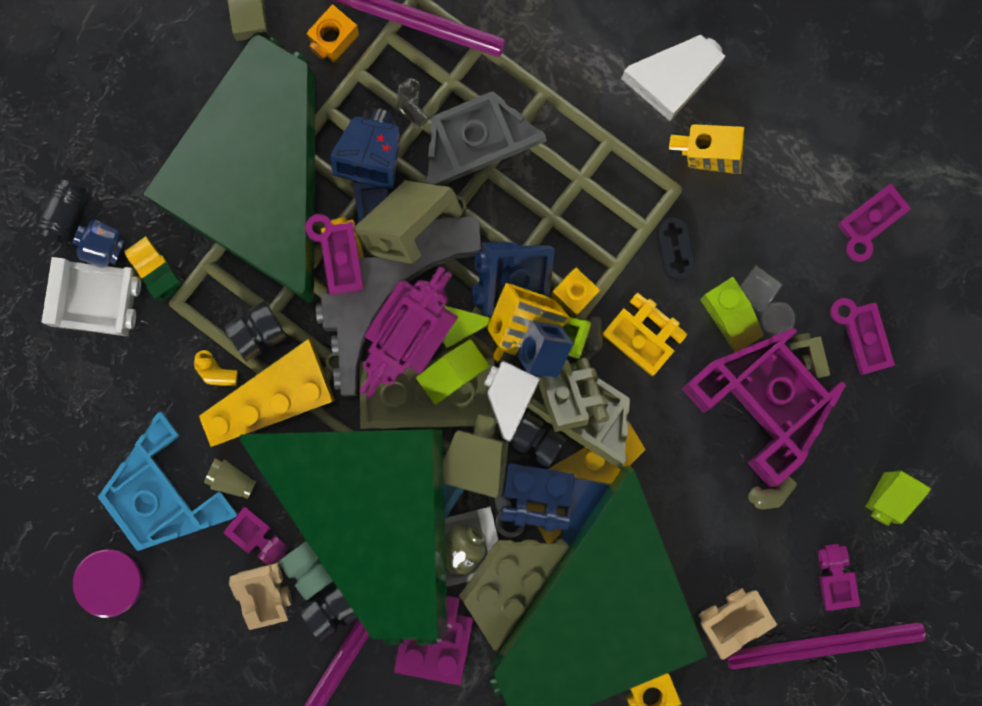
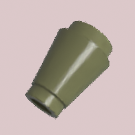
M214 459L203 483L210 485L211 490L248 499L256 481L225 459L223 462Z

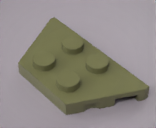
M575 363L570 364L572 372L578 371ZM598 378L596 383L600 394L605 396L608 403L606 410L609 419L603 423H597L594 414L587 412L589 416L587 425L561 431L621 469L626 461L625 442L628 436L627 415L629 414L630 398ZM537 384L526 409L553 426L539 384ZM577 385L581 397H587L584 387Z
M555 539V543L540 544L537 540H524L522 542H514L513 540L497 541L459 595L495 651H499L569 550L570 546L564 540Z

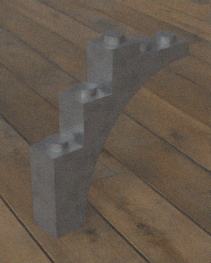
M479 216L435 219L414 239L421 254V257L414 264L380 257L360 258L364 291L334 296L321 294L322 303L316 304L317 323H323L325 331H337V336H332L331 338L333 356H339L340 368L334 369L335 389H341L343 397L357 396L359 361L367 339L364 335L399 281L403 279L406 282H410L430 268L454 259L475 256L477 252H481Z

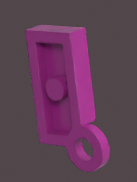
M891 183L837 224L849 239L846 253L851 260L863 262L869 259L873 253L871 240L911 210L910 206ZM856 243H861L865 246L864 254L859 255L854 251Z
M322 214L311 216L306 223L305 230L311 240L321 242L330 296L364 291L353 222L332 225L331 220L327 216ZM318 222L324 223L326 226L325 231L322 234L314 233V224Z
M840 298L836 300L831 306L830 314L836 323L841 325L847 324L846 329L860 375L895 366L877 303L857 307L851 299ZM841 305L849 308L850 313L848 317H841L839 315L838 309Z

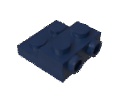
M514 242L482 243V252H477L475 255V268L480 274L479 284H474L472 287L473 303L477 304L476 307L485 315H493L506 283L550 297L555 249L550 245L518 246Z

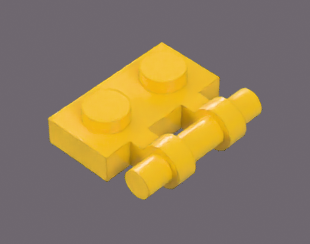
M637 292L630 300V303L639 310L637 314L633 316L623 309L602 335L653 377L675 351L665 343L668 337L671 336L680 344L688 334L678 326L680 323L675 318L669 319L655 307L657 303L651 298L647 300ZM646 317L662 329L658 335H655L642 324Z

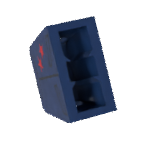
M375 109L371 119L358 116L352 118L331 154L333 176L394 189L400 140L399 127L390 124L392 115L388 111Z

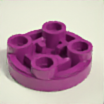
M115 549L100 550L88 555L78 565L73 578V591L76 600L84 610L98 617H114L128 611L137 602L144 586V580L137 563L126 553Z

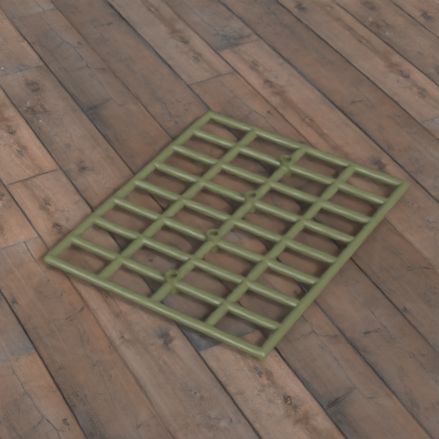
M405 0L403 3L415 9L418 6L427 13L464 25L432 0ZM389 20L316 113L315 136L328 119L343 131L346 130L351 120L338 111L337 108L357 82H360L412 121L399 138L397 171L410 181L426 183V176L401 157L422 130L431 135L432 116L435 115L452 92L466 102L479 97L477 93L463 84L461 80L481 54H483L536 94L521 113L525 120L531 123L547 102L601 143L580 170L544 143L529 148L571 180L551 209L496 169L497 165L501 162L499 161L477 170L459 195H457L458 203L463 212L459 218L478 217L477 214L466 206L488 178L542 219L522 246L539 245L553 227L608 269L595 284L600 289L599 293L574 318L585 321L682 193L681 185L502 53L500 57H496L469 48L452 72L449 73L396 34L402 24ZM387 44L391 45L441 83V86L421 111L367 72L368 68ZM611 150L666 191L646 219L591 179V176ZM315 154V170L353 198L338 218L345 217L347 221L353 220L357 215L353 182L346 178L333 176L332 166ZM582 189L637 229L616 258L561 217ZM442 216L440 219H448L452 217ZM479 217L480 234L491 242H513ZM321 222L314 224V231L322 234L321 229L326 227L325 224ZM318 242L314 247V269L324 257L321 242ZM214 243L170 299L169 305L182 317L259 374L269 366L257 356L246 362L227 333L186 303V300L207 274L252 308L265 301L216 264L226 249ZM364 252L365 258L370 257ZM454 259L441 264L472 288L474 284H479V277ZM552 271L551 287L555 289L563 279ZM314 276V293L320 297L321 294H330L329 287ZM283 287L271 304L266 303L283 331L300 344L312 338L319 359L326 364L323 370L328 383H330L334 378V369H340L339 356H333L331 350L281 313L295 295V293ZM476 306L471 312L474 314L485 316V314ZM472 335L448 350L444 347L435 360H439L470 339L485 359L494 358L493 354L495 351L475 335ZM494 359V367L500 368L501 363ZM358 372V384H357V388H359V389H360V372ZM322 406L307 411L333 432L354 431ZM497 423L493 438H496L497 435L500 433V429ZM432 427L411 428L413 430H434ZM382 428L380 431H393L399 428ZM443 436V453L446 455L451 442Z

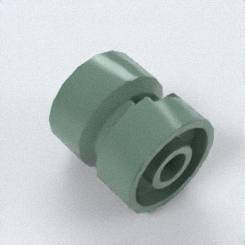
M307 541L278 562L288 578L295 577L297 579L295 587L305 601L333 582Z

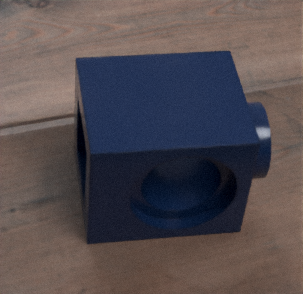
M531 321L516 355L529 374L535 377L549 376L558 378L571 351L573 342L561 325Z

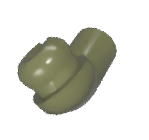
M787 477L782 483L775 486L774 489L762 490L759 486L752 488L748 494V499L756 508L761 510L779 508L798 484L790 477Z

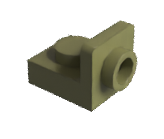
M805 333L790 338L791 343L786 346L791 352L803 349L804 355H801V363L816 379L830 375L821 336L811 338L810 333Z

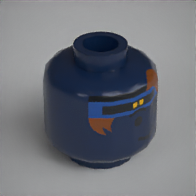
M91 220L86 228L83 226L78 227L72 244L78 246L76 255L80 260L99 268H106L110 263L115 265L125 241L120 239L121 232L117 228L98 220Z

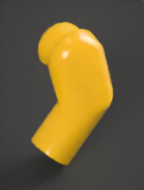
M201 350L196 353L194 367L206 384L237 387L238 370L221 369L213 355L207 350Z

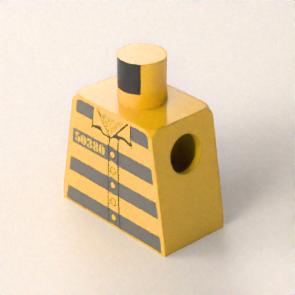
M691 125L689 136L671 135L669 154L687 156L688 166L691 168L741 174L745 143L744 127ZM701 146H709L707 149H699Z
M506 283L488 324V331L498 345L493 354L494 359L501 364L502 361L507 364L512 363L531 321L561 325L563 328L570 317L557 300Z

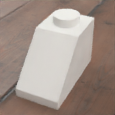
M502 361L500 368L492 367L485 385L490 387L487 396L497 419L502 438L510 442L539 382V378Z

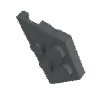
M491 91L432 116L431 143L429 144L428 152L429 168L426 184L442 186L547 141L543 131L536 129L525 120L521 113L509 107L505 100Z

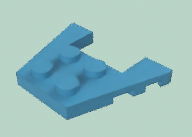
M161 411L152 419L151 425L138 439L132 452L121 463L98 496L137 551L234 519L238 515L226 496L220 491L192 511L159 467L153 456L180 436Z

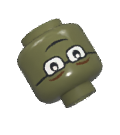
M456 525L445 535L446 571L448 573L466 575L485 558L487 553L484 542L485 537L478 528Z

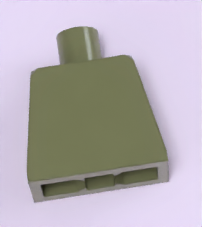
M478 414L474 432L457 430L443 460L444 484L495 498L503 496L508 442L493 438L497 423L496 418Z

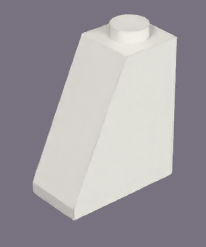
M699 35L629 65L624 70L622 80L671 121L721 65L725 55L721 53L722 48L717 42L710 38L706 40L702 35Z

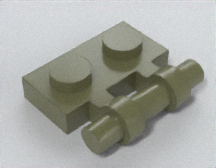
M582 358L575 362L578 371L572 372L569 361L566 360L558 378L549 376L537 377L539 378L538 384L555 432L587 425L589 421L587 412L594 414L597 423H603L609 419L606 410L608 403L605 396L600 394L596 383L598 380L597 373L594 368L590 367L587 358ZM577 385L584 387L587 397H581Z

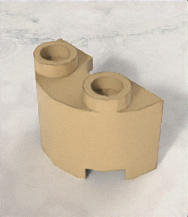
M279 563L239 572L237 575L230 576L229 585L236 601H240L242 615L249 630L288 621L287 606L292 605V598L288 586H281L283 577Z
M743 588L725 598L728 602L727 604L718 609L714 605L698 615L701 619L700 625L720 659L724 660L741 649L747 642L760 637L777 626L757 590L745 593Z

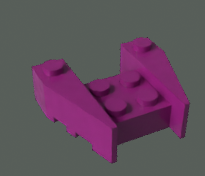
M795 328L711 362L681 388L702 413L711 409L731 391L768 432L773 440L756 454L748 464L769 488L778 486L803 464L815 438L818 437L827 416L846 386L841 382L826 391L784 343L797 332Z

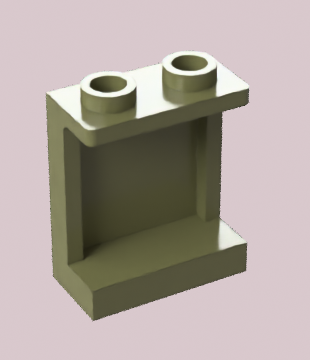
M405 180L357 224L354 230L367 255L414 264L421 257L414 239L439 215L459 218L463 212L458 203L457 195L451 187Z

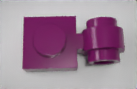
M247 507L240 511L223 532L248 554H251L258 546L261 551L258 557L267 565L278 563L288 555L287 551L290 548L276 535L271 539H266L265 536L272 528Z
M839 544L825 545L824 549L818 550L821 569H827L831 574L819 577L824 609L831 611L860 606L855 572L843 573L842 571L844 566H849L846 546H839Z

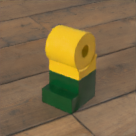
M147 236L124 251L130 263L146 284L147 289L158 302H163L177 292L183 284L167 260L159 253Z

